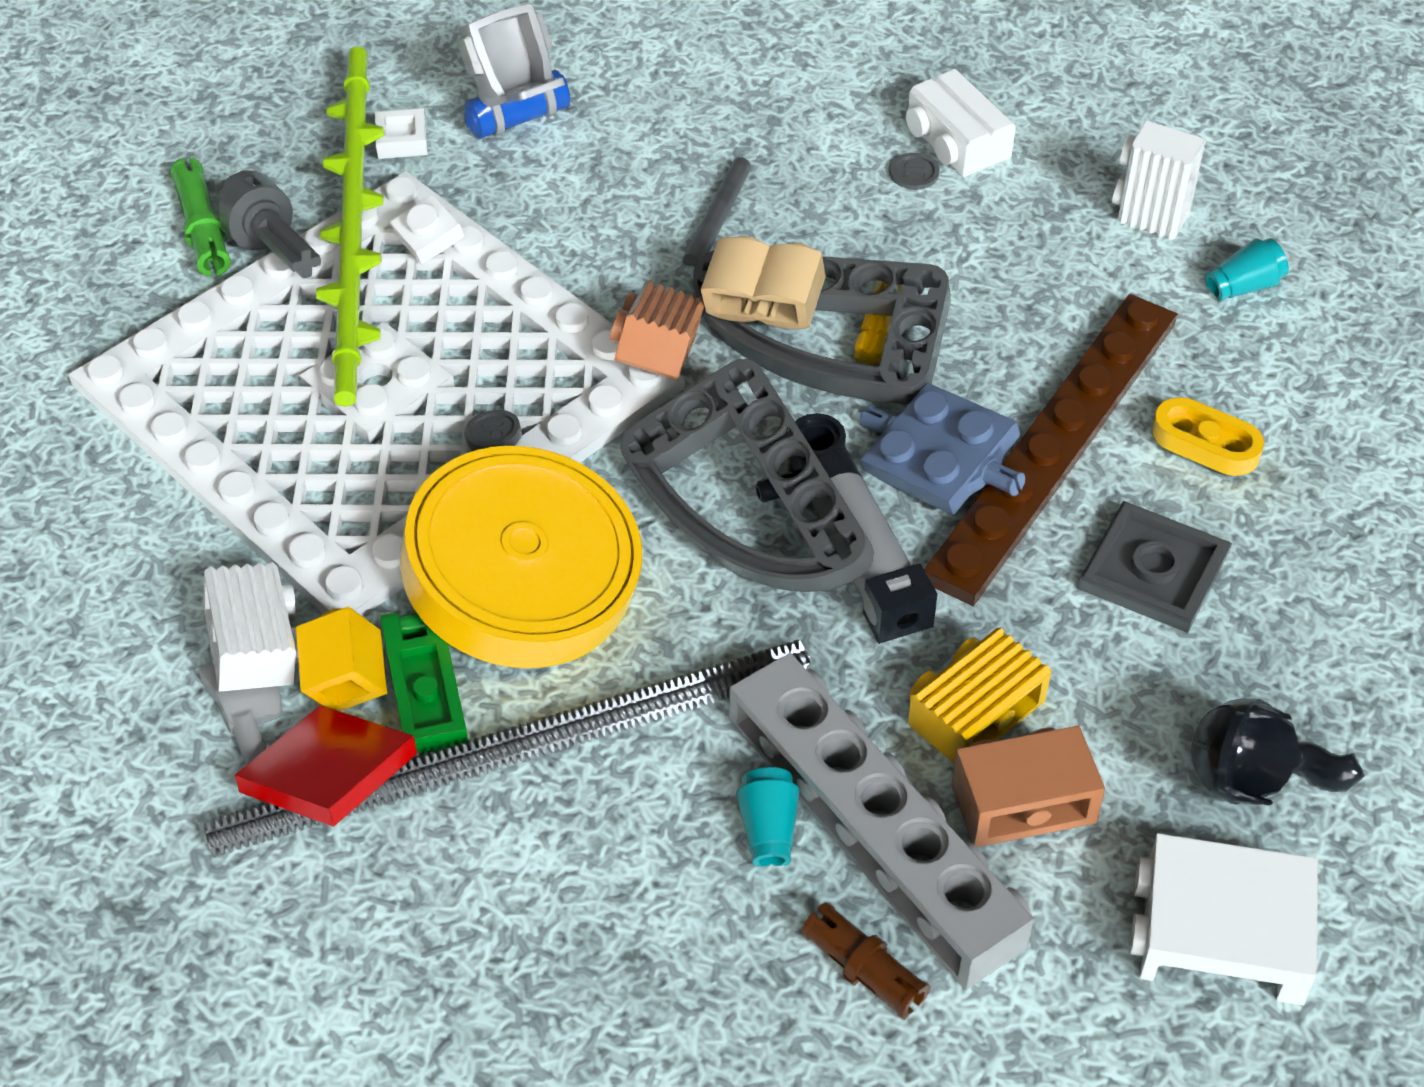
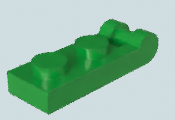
M397 610L381 613L380 619L402 732L414 736L417 754L451 747L454 744L458 746L461 742L467 744V729L448 643L436 635L417 613L398 616Z

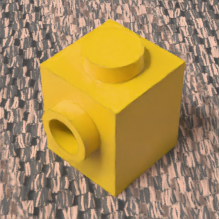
M347 606L345 608L328 610L321 614L319 618L296 626L301 692L322 706L337 711L351 708L387 694L381 630Z

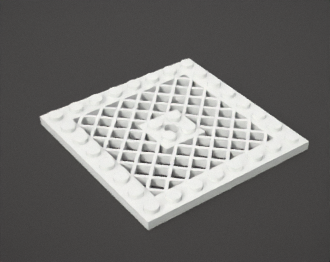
M407 171L374 190L384 195L382 206L362 211L361 248L366 250L373 248L372 251L381 253L382 263L369 269L368 279H360V296H365L364 305H359V320L372 325V322L382 323L375 326L381 329L380 340L358 347L361 353V363L357 367L356 402L353 405L343 407L334 402L335 365L332 362L330 350L331 348H336L334 326L335 322H337V308L330 304L301 305L303 295L316 296V288L339 281L340 245L321 240L320 230L341 220L342 210L299 235L321 257V265L312 267L311 277L302 278L297 272H292L272 251L68 374L72 386L266 563L273 562L276 564L279 574L288 583L292 584L321 613L349 606L363 617L404 588L400 573V549L410 505H385L386 493L415 492L416 494L420 486L431 475L429 474L430 462H449L456 457L472 452L467 445L464 430L467 423L475 417L476 404H504V410L513 414L514 404L543 405L542 416H517L522 433L525 434L521 436L515 446L552 451L580 463L685 388V379L681 374L678 381L614 361L618 343L610 341L613 324ZM431 194L456 219L465 236L423 265L420 264L410 251L409 254H383L384 245H404L396 236L390 221ZM380 270H406L405 279H379ZM417 270H443L442 279H416ZM453 271L464 279H452ZM332 273L331 279H323ZM376 296H403L402 304L375 305ZM413 296H440L439 305H412ZM450 296H477L476 305H449ZM487 296L499 306H486ZM290 299L289 305H281ZM261 321L286 322L284 331H259ZM298 322H323L322 331H296ZM386 322H399L398 332ZM410 322H437L435 332H409ZM447 322H474L473 332H446ZM484 322H512L511 332H484ZM522 323L534 332H521ZM247 326L246 331H238L243 327ZM218 348H243L241 358H216ZM255 348H281L279 358H254ZM293 348H319L317 359H291ZM420 349H433L432 359ZM444 349H471L470 359H443ZM482 349H510L509 359H481ZM519 349H548L547 360H518ZM557 350L570 360H556ZM204 352L203 358H195ZM174 375H199L197 386L171 385ZM212 375H237L235 386H210ZM250 375H276L274 386H248ZM376 375L387 376L391 379L383 386L363 384L365 380ZM288 376H299L301 386H286ZM453 376H468L467 387H454ZM479 376H507L506 387H478ZM517 377H545V387H516ZM555 377H584V387L554 388ZM593 377L599 381V383H597L594 386ZM178 403H193L191 413L189 414ZM206 403H232L230 414H204ZM244 403H271L269 414L242 415ZM283 403L309 404L308 415H281ZM321 404L335 415H320ZM437 404H465L464 416L436 415ZM553 405H565L552 414ZM426 407L425 415H414ZM211 432H226L224 443ZM239 432H265L263 444H237ZM278 432H305L303 444H276ZM317 432H344L342 444H315ZM395 432L423 433L422 443L393 444ZM434 433H462L461 445H432ZM355 434L360 435L369 444H354ZM383 435L382 444H370ZM244 461H260L258 473ZM272 461H300L298 473L270 474ZM312 461H339L338 474H310ZM351 461L379 462L378 474H350ZM391 462H419L418 474H389ZM278 491H294L292 504ZM307 491H335L333 504H305ZM347 491H375L373 505L345 504ZM313 522H330L328 535ZM342 522H371L369 536H340ZM382 522H396L381 533Z

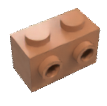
M1080 725L1062 729L1041 728L1026 736L1001 741L980 740L968 747L956 750L951 785L970 839L977 847L1097 823L1105 786Z

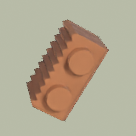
M652 280L644 283L638 295L628 292L623 309H619L610 335V341L618 343L614 361L678 381L691 351L705 307L702 296L695 299L692 293L685 296L682 289L675 292L672 286L665 289L662 283L655 286Z

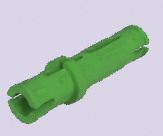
M189 157L191 171H188L185 159L180 158L173 163L170 173L175 183L186 221L183 227L186 243L194 249L197 268L201 274L211 277L209 262H212L216 276H220L230 268L231 264L230 256L224 244L225 230L220 225L219 216L215 214L203 175L202 164L198 160Z

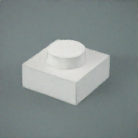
M424 108L375 112V125L382 126L385 130V136L376 140L378 159L428 155Z
M433 194L390 221L396 236L421 265L465 237L460 224Z

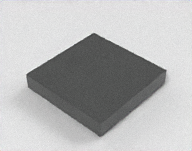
M1123 501L1082 573L1077 589L1189 633L1230 552L1232 543Z

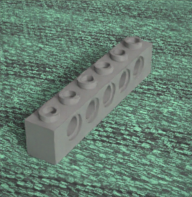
M789 652L730 687V721L770 767L782 768L792 774L793 783L800 789L799 800L965 990H968L1028 949L1034 918L1024 897L1012 887L1006 888L989 870L988 863L980 849L970 841L964 842L947 824L946 817L936 801L929 796L923 797L906 779L905 772L898 760L888 752L882 753L867 737L866 730L856 714L850 710L844 711L829 695L823 679L813 669L806 670ZM796 725H805L808 727H797ZM833 767H843V768H846V769H848V770L840 771V770H835V769H832V768H833ZM881 810L889 814L876 815L869 811ZM923 855L931 860L918 861L910 858L909 856ZM964 901L971 904L973 907L966 909L959 908L952 905L950 902Z

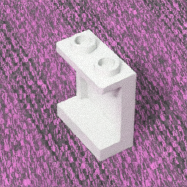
M1157 833L1150 858H1138L1134 879V896L1146 898L1144 915L1134 914L1129 946L1130 954L1141 956L1140 979L1154 981L1159 966H1172L1277 983L1276 1001L1304 1005L1317 976L1318 858Z

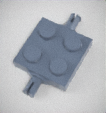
M928 382L898 415L893 416L877 409L873 405H869L866 407L867 412L863 410L860 416V425L881 434L880 438L860 459L864 471L882 482L951 515L957 512L970 495L985 485L990 484L1009 493L1011 496L1018 495V489H1023L1025 484L1024 473L1001 465L1005 453L1021 436L1017 421Z

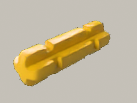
M883 281L876 282L872 294L882 292L887 287V284ZM898 285V294H901V285ZM865 314L860 328L862 332L858 334L854 346V358L857 362L868 363L869 365L881 363L892 316Z

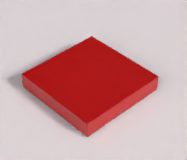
M319 705L234 776L240 793L334 827L417 754L413 735Z

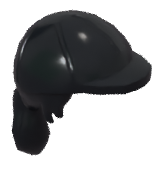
M1240 698L1227 701L1214 708L1201 719L1193 736L1194 739L1191 747L1192 762L1201 783L1218 798L1234 805L1240 803L1272 805L1273 801L1264 797L1279 793L1289 781L1292 773H1299L1320 789L1330 792H1346L1362 780L1365 775L1355 753L1337 755L1315 743L1298 742L1294 724L1289 721L1292 720L1290 714L1284 713L1260 699Z

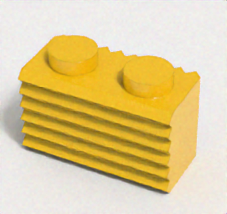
M996 628L981 641L976 637H972L959 647L949 666L938 674L933 670L924 673L912 686L909 693L908 725L950 761L955 763L957 749L968 747L980 740L990 739L997 741L1044 703L1047 697L1051 670L1048 664L1041 663L1039 657H1033L1029 650H1024L1020 642H1014L1011 635H1005L1002 628Z

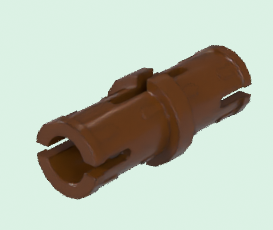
M825 902L817 907V911L823 915L821 919L812 912L804 923L801 935L806 940L814 943L843 968V977L853 986L858 982L863 984L893 1009L902 1020H905L914 1011L909 1007L912 1002L919 1006L927 998L931 987L926 981L919 979L887 952V943L878 935L868 937L836 911L831 903Z

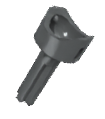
M255 170L241 171L229 176L223 184L219 201L221 227L239 246L249 250H262L269 247L292 272H297L302 278L311 277L312 267L321 265V257L290 227L293 208L286 194L267 176Z

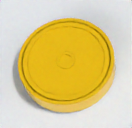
M496 446L478 449L456 457L439 467L424 481L414 495L408 510L400 549V573L403 586L409 601L423 622L441 639L463 653L488 663L516 668H541L567 663L584 656L604 642L625 616L642 566V543L639 529L632 512L618 492L605 479L583 464L552 451L526 446Z

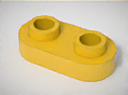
M1183 397L1171 398L1162 402L1155 413L1152 434L1156 442L1163 448L1226 475H1245L1252 472L1258 466L1264 447V439L1261 432L1252 424L1193 399Z

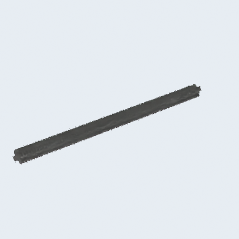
M795 640L793 643L788 642L786 645L781 644L779 647L775 646L772 649L768 648L765 651L752 653L751 656L745 655L744 658L739 657L736 658L737 660L732 659L729 662L719 663L708 667V669L696 670L694 673H687V676L683 674L672 678V680L660 681L658 684H651V687L647 685L643 687L644 689L638 688L636 691L624 692L622 696L619 694L615 695L614 698L611 696L607 700H600V703L595 701L592 702L593 706L588 703L585 707L570 709L571 713L565 710L563 714L561 712L556 713V717L552 714L548 718H541V721L536 719L534 724L529 721L526 725L520 724L519 729L517 726H513L511 730L509 728L504 729V733L500 730L496 732L497 737L496 734L490 733L489 738L486 735L481 736L482 741L478 737L474 738V743L472 740L466 741L467 746L464 742L459 743V747L454 744L451 746L452 751L449 747H445L444 752L438 749L436 750L437 756L433 751L429 752V758L427 754H422L421 759L415 756L413 757L414 763L410 759L360 803L363 811H366V802H368L370 809H373L374 800H376L378 807L382 806L381 797H383L386 804H389V795L396 802L397 793H399L402 800L404 799V790H406L409 797H412V788H414L418 795L420 794V785L425 793L427 792V783H429L432 790L435 789V781H437L439 788L443 787V778L446 784L450 785V776H452L454 783H457V774L460 775L463 781L465 780V771H467L469 778H473L472 769L475 770L477 776H480V767L483 768L486 774L488 773V764L492 771H495V762L502 769V760H505L507 767H509L511 757L514 763L518 764L517 755L520 756L522 762H525V753H527L531 760L533 759V750L538 758L540 757V748H542L544 755H547V746L554 753V744H557L559 750H562L563 741L566 747L570 748L569 739L576 746V737H579L583 744L585 734L588 740L592 741V732L596 739H599L598 730H601L605 737L606 728H608L612 735L614 734V725L618 732H621V723H623L625 730H628L627 721H630L632 727L635 728V719H638L641 726L643 725V716H645L647 723H650V714L657 721L656 712H659L661 718L664 719V710H667L670 717L672 716L671 708L673 707L676 714H679V705H681L683 712H686V703L693 710L692 701H695L699 708L700 699H703L706 706L708 705V696L712 703H715V694H717L719 701H722L721 692H724L728 699V690H730L731 686L789 652L806 669L808 663L811 664L809 654L804 650L801 641ZM261 803L259 804L260 813L256 806H252V815L249 809L245 808L243 809L244 818L238 810L236 811V820L233 814L229 813L228 822L224 815L220 816L221 825H219L216 818H212L213 827L206 820L204 821V828L209 849L215 858L218 857V848L222 855L226 854V845L231 853L234 850V843L238 850H241V841H243L246 848L249 847V838L253 845H257V836H259L261 843L265 842V833L269 840H273V831L277 838H280L281 828L285 836L289 835V826L293 833H296V824H298L301 831L304 830V821L308 828H312V819L278 806L275 808L270 803H267V810L265 805ZM358 806L354 809L355 814L358 813ZM314 820L316 826L320 825L319 821Z

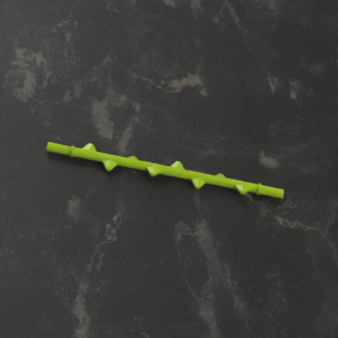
M359 46L352 47L348 52L347 77L344 80L346 98L326 108L327 116L345 120L344 152L323 158V168L343 176L341 220L320 230L321 240L340 245L339 281L316 288V299L337 308L336 349L332 352V362L335 365L334 402L343 407L351 406L356 402L357 367L361 363V353L358 347L380 340L381 329L359 320L360 274L382 263L381 253L361 248L362 211L382 206L384 202V195L363 186L364 149L366 145L385 136L384 127L365 123L366 94L370 89V83L367 79L368 54L364 48Z

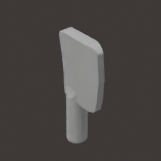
M214 665L201 669V682L222 712L230 733L235 735L242 757L247 765L267 749L258 725L275 720L282 715L278 686L218 691Z

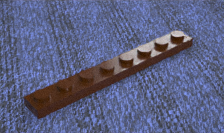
M1130 293L1002 464L1012 470L1024 473L1025 484L1023 489H1018V495L1011 496L1009 493L990 484L986 485L924 569L935 589L973 607L1173 329L1178 313Z

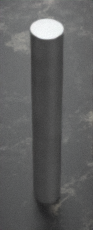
M737 157L733 160L683 257L684 264L695 267L699 258L710 251L751 170V164L747 159Z

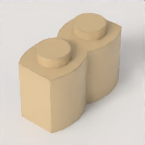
M750 236L718 239L701 287L706 313L729 321L751 322L758 320L784 329L809 328L826 277L822 253L808 245L797 242L769 246Z

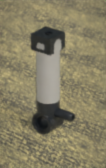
M806 414L795 421L872 544L874 550L873 562L868 571L854 580L853 583L863 600L862 613L876 640L881 644L933 628L938 594L921 563L916 565L910 564L845 447L846 433L844 426L837 419L826 414ZM802 456L788 458L789 472L779 476L791 478L798 475L806 464V458ZM768 478L757 481L755 489L760 501L765 503L780 498ZM818 497L811 501L819 518L823 517L830 510L831 498ZM839 531L829 536L841 559H845L852 554L850 547Z

